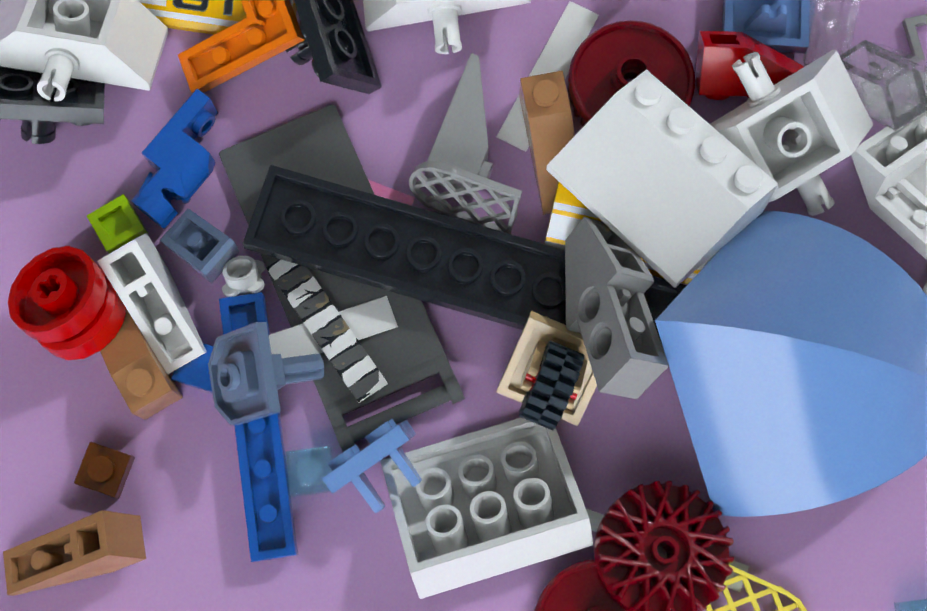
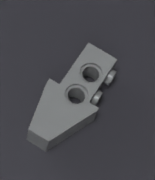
M584 217L565 240L566 329L581 333L599 392L638 399L669 367L644 296V292L653 284L654 280L640 256L602 221Z

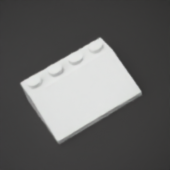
M647 69L617 91L548 163L546 168L554 178L674 288L761 215L778 186L774 179Z
M520 417L406 452V456L422 478V481L415 487H412L391 457L380 460L409 571L420 599L593 546L590 519L556 428L552 431Z

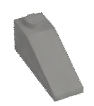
M471 53L427 162L437 161L489 179L493 163L488 162V137L480 60L478 55ZM425 171L427 179L436 177L432 171ZM457 178L448 180L455 189L464 187ZM437 183V185L445 187L442 183ZM470 193L464 194L473 198Z

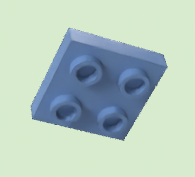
M723 0L722 31L743 32L777 52L806 53L809 48L810 0Z
M393 419L385 422L365 437L370 445L362 451L355 444L327 464L332 472L323 477L322 480L332 494L351 481L371 509L378 513L385 507V504L364 472L387 455H390L412 487L418 485L422 478L401 448L404 443L416 435V432L407 420L399 425H396Z

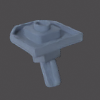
M255 322L216 338L208 362L214 407L230 425L244 424L280 413L278 390L286 384L321 380L324 377L325 369L320 354H309L282 358L281 354H272L267 322Z

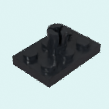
M294 0L300 17V30L305 40L286 50V52H289L295 47L299 49L290 58L298 65H304L312 59V68L319 77L320 82L365 94H371L380 89L382 85L354 1Z
M0 66V120H22L21 137L26 142L31 139L32 144H46L55 140L56 126L54 122H71L78 126L104 124L105 83L70 78L65 98L61 101H54L57 88H54L49 101L41 97L37 91V84L43 73Z

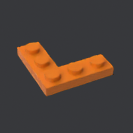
M241 0L247 18L177 54L191 92L194 93L196 89H199L205 93L304 41V36L300 30L290 0Z

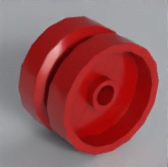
M71 246L51 248L35 256L20 270L11 285L7 302L10 318L22 331L31 338L36 339L42 347L54 356L68 361L85 359L107 346L116 337L124 323L127 310L98 264L83 250Z

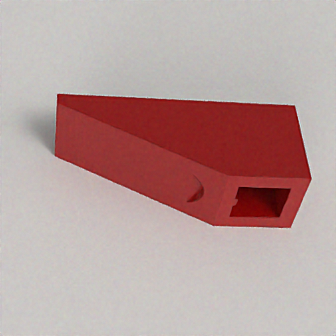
M699 32L695 82L698 94L705 95L709 99L725 100L730 96H747L750 98L737 72L732 67L739 59L744 63L743 57L750 53H759L760 60L773 85L802 69L804 66L743 32Z

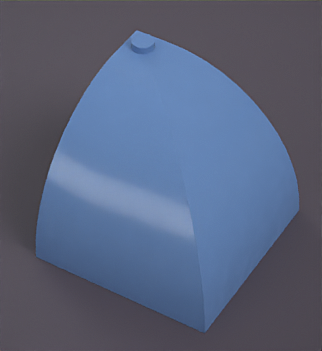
M763 211L761 215L715 254L655 320L710 501L714 503L713 511L720 510L722 512L721 516L779 515L833 504L882 485L902 474L927 455V295L911 276L885 253L864 239L840 227L800 214Z

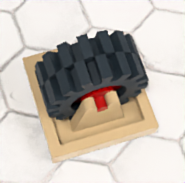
M530 312L496 391L501 395L522 403L519 417L552 431L556 428L560 419L576 426L579 425L597 387L581 333L569 331L566 329V325L536 312Z

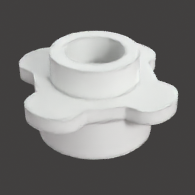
M237 256L229 260L224 265L222 271L226 284L222 287L223 294L226 297H234L237 294L247 295L260 292L265 286L263 279H261V273L265 270L264 263L260 260H254L249 256Z

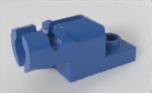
M199 89L194 91L141 153L157 171L154 174L149 172L131 202L163 229L178 215L171 201L175 199L181 200L184 204L189 203L193 194L213 172L216 163L211 154L195 141L198 136L202 137L210 131L215 123V116L218 114L211 99Z

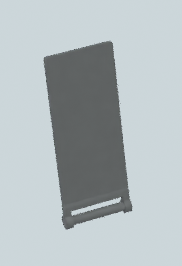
M335 105L326 106L219 152L220 159L248 226L270 165L375 195ZM261 254L266 267L279 260L278 258ZM308 268L338 312L387 296L398 325L397 328L358 340L388 383L360 403L357 402L325 353H320L325 367L324 377L321 380L313 381L343 452L391 419L398 424L446 402L451 401L452 404H455L465 399L421 300ZM268 272L290 326L294 327L303 324L299 315ZM440 374L444 385L347 427L343 415Z

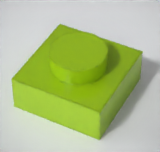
M124 194L86 215L109 254L145 233L148 234L135 209Z

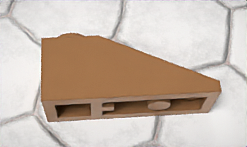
M563 71L520 78L519 98L543 215L551 214L558 180L546 170L547 165L575 136Z
M126 310L125 321L116 337L100 353L131 413L146 420L180 400L183 396L175 382L171 379V375L165 372L130 313Z
M102 510L3 551L7 595H20L112 573L145 560L146 552L141 517L139 515Z

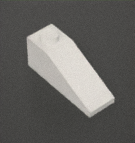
M147 233L97 261L167 374L206 353V349L175 281Z

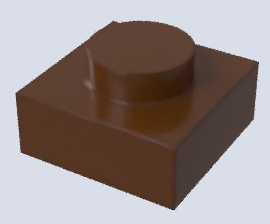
M89 442L74 484L119 499L135 457Z

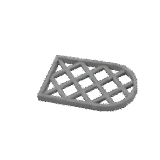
M437 161L423 162L415 166L409 178L410 190L415 198L424 206L449 217L511 234L515 218L517 217V210L522 195L521 190ZM432 171L436 177L427 179L422 172ZM457 178L464 187L455 189L448 180ZM442 183L448 191L439 193L433 184ZM426 187L432 195L427 196L420 188ZM487 189L493 198L484 200L477 191ZM470 193L477 202L467 203L461 195ZM454 197L460 206L451 207L445 199ZM514 200L512 209L506 201ZM498 203L505 212L496 214L489 205ZM482 207L489 216L479 217L473 209ZM510 218L508 227L501 219Z

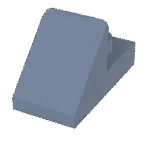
M187 209L160 239L166 247L191 265L210 283H213L222 273L224 265L239 253L236 243L229 236L190 209Z

